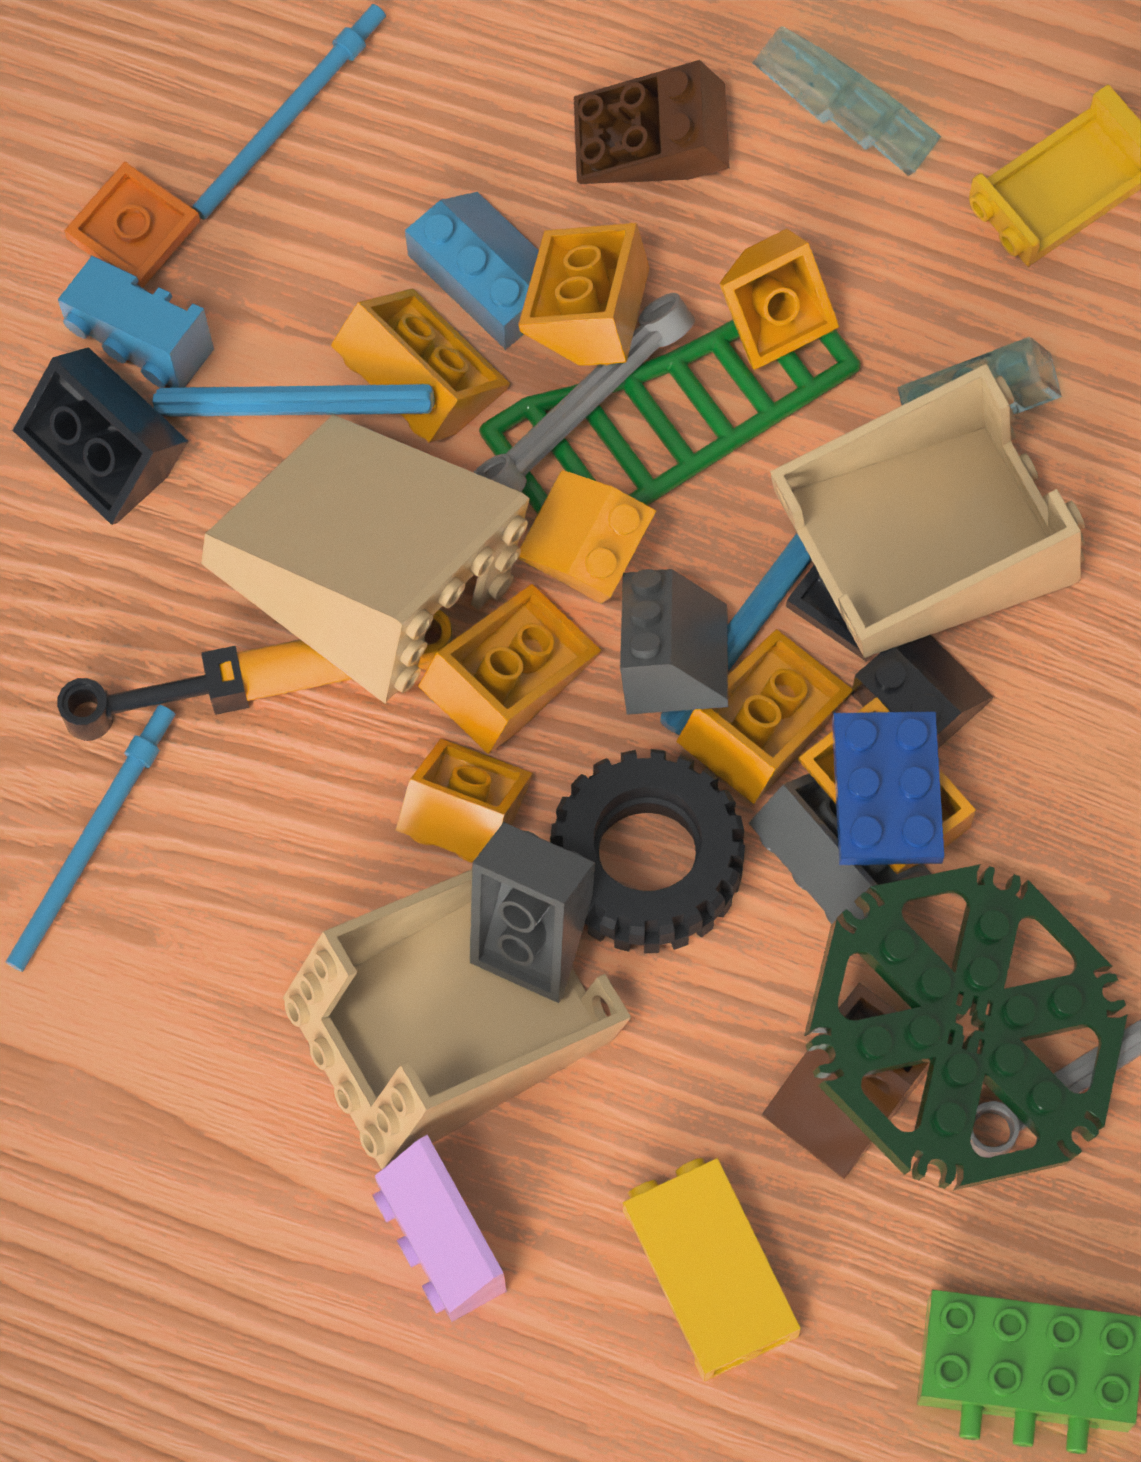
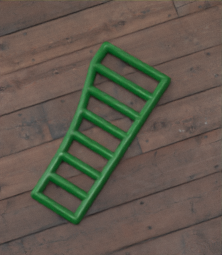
M732 319L667 354L642 363L612 393L624 390L678 463L656 478H653L600 405L586 417V420L636 486L637 490L630 493L629 496L648 506L856 374L861 368L860 360L835 329L819 337V340L837 363L817 376L813 377L794 351L776 359L797 388L774 402L731 346L730 342L740 337ZM713 353L757 411V414L734 428L689 368L688 364ZM670 373L717 436V439L694 453L643 383ZM578 384L522 398L482 423L479 429L481 437L495 456L506 454L512 448V445L503 433L525 419H528L534 427L547 415L546 411L552 410ZM566 438L551 450L565 471L596 481ZM529 471L525 475L526 485L521 492L530 498L529 503L538 514L548 495L531 471Z

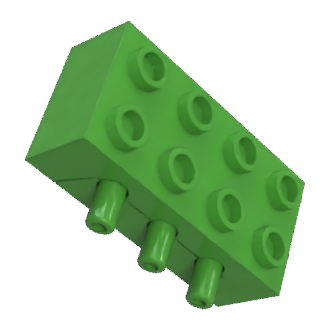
M932 1290L927 1300L917 1405L961 1411L959 1436L968 1440L980 1439L983 1414L1015 1418L1012 1443L1021 1447H1032L1034 1445L1036 1421L1068 1425L1066 1451L1075 1454H1085L1088 1448L1089 1428L1128 1433L1136 1424L1141 1371V1316Z

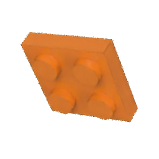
M124 161L66 227L64 232L69 241L90 256H94L136 276L139 280L137 285L143 288L198 225L200 217L196 210Z

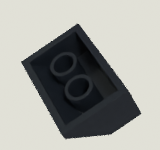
M89 347L52 357L12 430L111 525L118 523L169 476L188 443V440Z

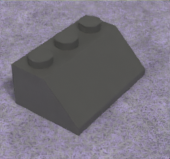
M645 569L638 572L623 573L620 671L627 715L728 707L727 604L673 569Z
M810 773L783 784L749 822V825L759 835L764 847L781 860L792 873L796 884L807 891L825 911V915L831 924L845 909L850 911L855 918L864 919L863 911L854 901L871 886L932 874L924 864H918L899 874H896L888 864L839 865L836 803Z

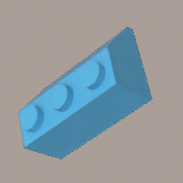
M478 192L438 201L405 230L408 256L506 350L524 335L520 332L518 324L539 250Z

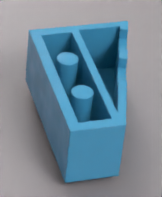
M91 256L57 299L64 318V325L80 338L86 339L89 335L102 343L103 350L116 361L125 363L129 360L140 367L143 376L160 388H164L166 385L171 388L186 387L214 350L204 308L192 303L188 310H184L169 302L173 297L170 292L158 287L154 294H151L137 285L139 280L136 276Z

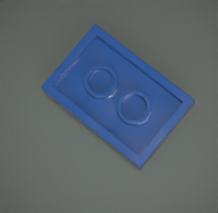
M936 712L834 713L832 731L839 865L942 864L944 860Z

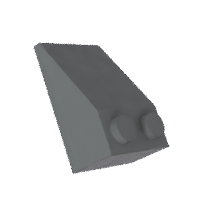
M503 822L472 863L470 963L559 1003L565 994L593 897L595 862L584 858L575 851H568L543 840L532 832L523 831Z

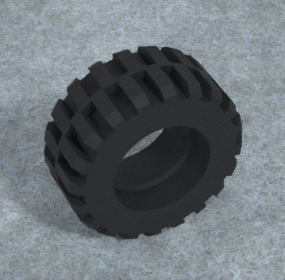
M651 749L650 758L637 759L636 750L621 752V762L611 765L607 758L593 765L592 776L588 778L586 775L581 774L571 784V795L569 797H562L556 809L557 819L556 823H553L551 827L550 843L568 851H575L584 858L595 862L593 897L585 924L588 926L589 935L600 942L605 936L613 939L614 948L629 952L631 944L644 945V954L659 953V945L671 943L675 950L687 946L689 936L695 933L702 938L713 929L714 920L717 917L724 918L732 906V897L734 893L738 892L742 879L745 852L744 826L742 817L735 813V800L729 790H719L718 778L711 771L705 769L701 774L694 770V760L683 755L678 757L676 763L666 760V751ZM654 813L669 817L682 825L694 840L696 855L693 867L682 880L664 889L641 891L626 887L610 877L602 867L599 848L605 832L619 820L635 814Z

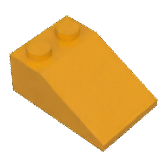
M530 584L437 651L418 687L487 754H490L532 720L591 664L602 650L533 584Z
M775 629L728 675V707L694 710L676 742L750 802L755 804L784 774L833 714L852 693V688L779 630Z

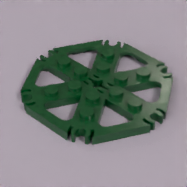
M981 864L871 886L854 901L863 911L864 919L855 918L850 911L845 909L830 927L804 1036L811 1033H824L814 1037L805 1046L807 1051L824 1050L830 1059L829 1064L820 1065L813 1071L814 1077L823 1079L830 1077L834 1073L838 1077L835 1080H824L818 1085L821 1090L904 1175L911 1171L913 1156L917 1158L912 1167V1177L914 1180L919 1181L926 1175L928 1164H934L941 1173L938 1187L945 1189L954 1181L957 1172V1183L953 1191L1063 1166L1079 1155L1082 1150L1072 1140V1131L1080 1133L1089 1142L1105 1126L1128 1016L1127 1014L1120 1018L1107 1017L1117 1013L1126 1004L1125 1000L1111 1002L1104 998L1102 989L1118 981L1116 974L1112 973L1102 974L1099 978L1094 975L1095 972H1106L1112 967L1095 947L1029 880L1021 885L1020 876L1014 874L1007 880L1005 890H1000L993 883L995 868L989 866L980 875L977 883V872ZM1021 886V896L1019 898L1016 896V894L1020 890ZM947 893H956L964 898L966 907L952 968L905 922L902 908L906 902ZM1025 918L1035 919L1070 953L1074 960V969L1067 976L1004 989L1019 922ZM853 954H859L912 1009L856 1021L845 1018L839 1011L838 999L849 957ZM990 1004L988 1015H986L987 1005ZM971 1008L969 1014L972 1016L971 1024L978 1027V1030H975L963 1042L965 1037L963 1035V1026L956 1023V1020H960ZM1086 1027L1093 1030L1098 1037L1099 1044L1088 1091L1081 1094L1070 1091L1023 1041ZM978 1046L980 1047L979 1054L977 1053ZM930 1062L915 1129L912 1132L901 1131L864 1094L861 1086L862 1078L867 1075ZM983 1082L1037 1137V1141L1032 1148L989 1158L982 1157L973 1150L971 1135Z

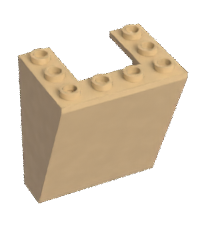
M987 364L770 471L777 497L864 658L1063 589L1081 581V563L1085 561L1081 546L1085 545L1081 529L1085 528L1084 520L1072 500L1065 503L1057 489L1044 496L1039 492L1034 483L1035 480L1039 479L1030 457L1026 453L1019 456L1011 442L1016 439L1010 424L1015 421L1010 404L1014 403L1011 390L1002 376L993 377Z
M332 415L205 533L201 564L375 697L386 703L398 690L405 693L417 681L421 673V669L418 667L419 660L427 647V642L424 641L425 633L433 621V615L442 606L447 609L450 608L459 599L465 589V583L474 574L478 577L471 605L477 610L491 597L498 600L509 589L514 580V576L511 574L512 566L521 553V549L517 547L518 542L528 526L525 515L530 498L515 489L346 419Z
M472 869L323 931L283 996L289 1020L295 1026L300 1027L309 1043L310 1054L315 1065L326 1072L334 1086V1094L339 1107L345 1113L350 1114L360 1132L359 1136L362 1147L370 1157L376 1159L381 1170L418 1139L428 1135L432 1143L438 1141L613 1041L631 1018L606 974L597 977L586 991L574 970L571 969L564 997L557 1003L471 964ZM601 997L607 1003L611 1016L605 1014L601 1005Z

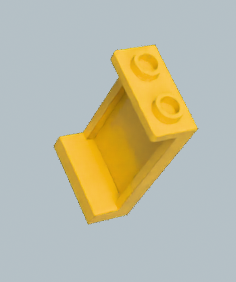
M1107 84L1093 94L1089 109L988 178L983 173L973 177L969 194V203L973 212L983 222L989 221L999 233L1001 244L1011 256L1016 257L1018 255L1027 267L1031 266L1141 190V121L1112 87Z
M703 1158L694 1159L675 1170L677 1177L658 1185L656 1180L642 1183L628 1192L630 1199L623 1202V1213L627 1221L630 1220L695 1357V1365L703 1382L798 1338L801 1330L718 1158L708 1163H705Z

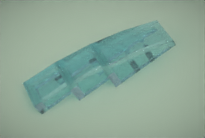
M783 26L776 30L752 62L821 123L824 124L831 120L865 150L874 146L907 176L916 172L941 138L937 132L866 77L822 48Z

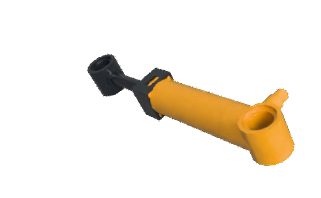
M438 610L433 615V621L427 631L439 634L440 639L434 644L427 645L420 657L419 668L428 669L436 652L453 641L451 623L447 615L441 610ZM299 639L237 652L236 646L202 652L201 656L205 675L108 694V691L104 690L94 680L77 678L68 682L61 689L57 697V707L70 734L83 741H93L104 736L109 731L113 723V714L209 694L214 713L218 715L249 708L248 701L347 681L352 678ZM93 702L97 704L96 710L87 717L74 715L75 709L82 703Z

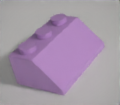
M426 1135L418 1139L375 1175L380 1191L374 1193L372 1197L386 1222L394 1218L398 1222L405 1236L399 1238L397 1243L410 1267L412 1268L420 1264L429 1279V1282L421 1287L433 1310L437 1314L445 1309L451 1322L507 1292L505 1278L500 1265L430 1138Z

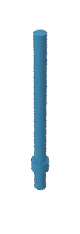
M372 4L351 28L345 27L332 41L334 47L192 205L191 208L199 213L201 219L206 220L344 63L347 60L353 61L366 47L365 40L386 17L385 12L379 6Z
M159 704L140 737L135 735L124 752L127 757L5 961L9 966L18 971H24L144 767L150 768L160 752L157 745L176 715L169 708Z

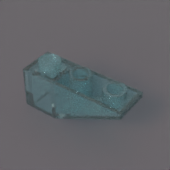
M1030 336L897 387L901 405H904L987 364L993 377L1002 376L1009 386L1014 398V403L1010 404L1013 414H1018L1061 398L1062 395L1051 353Z

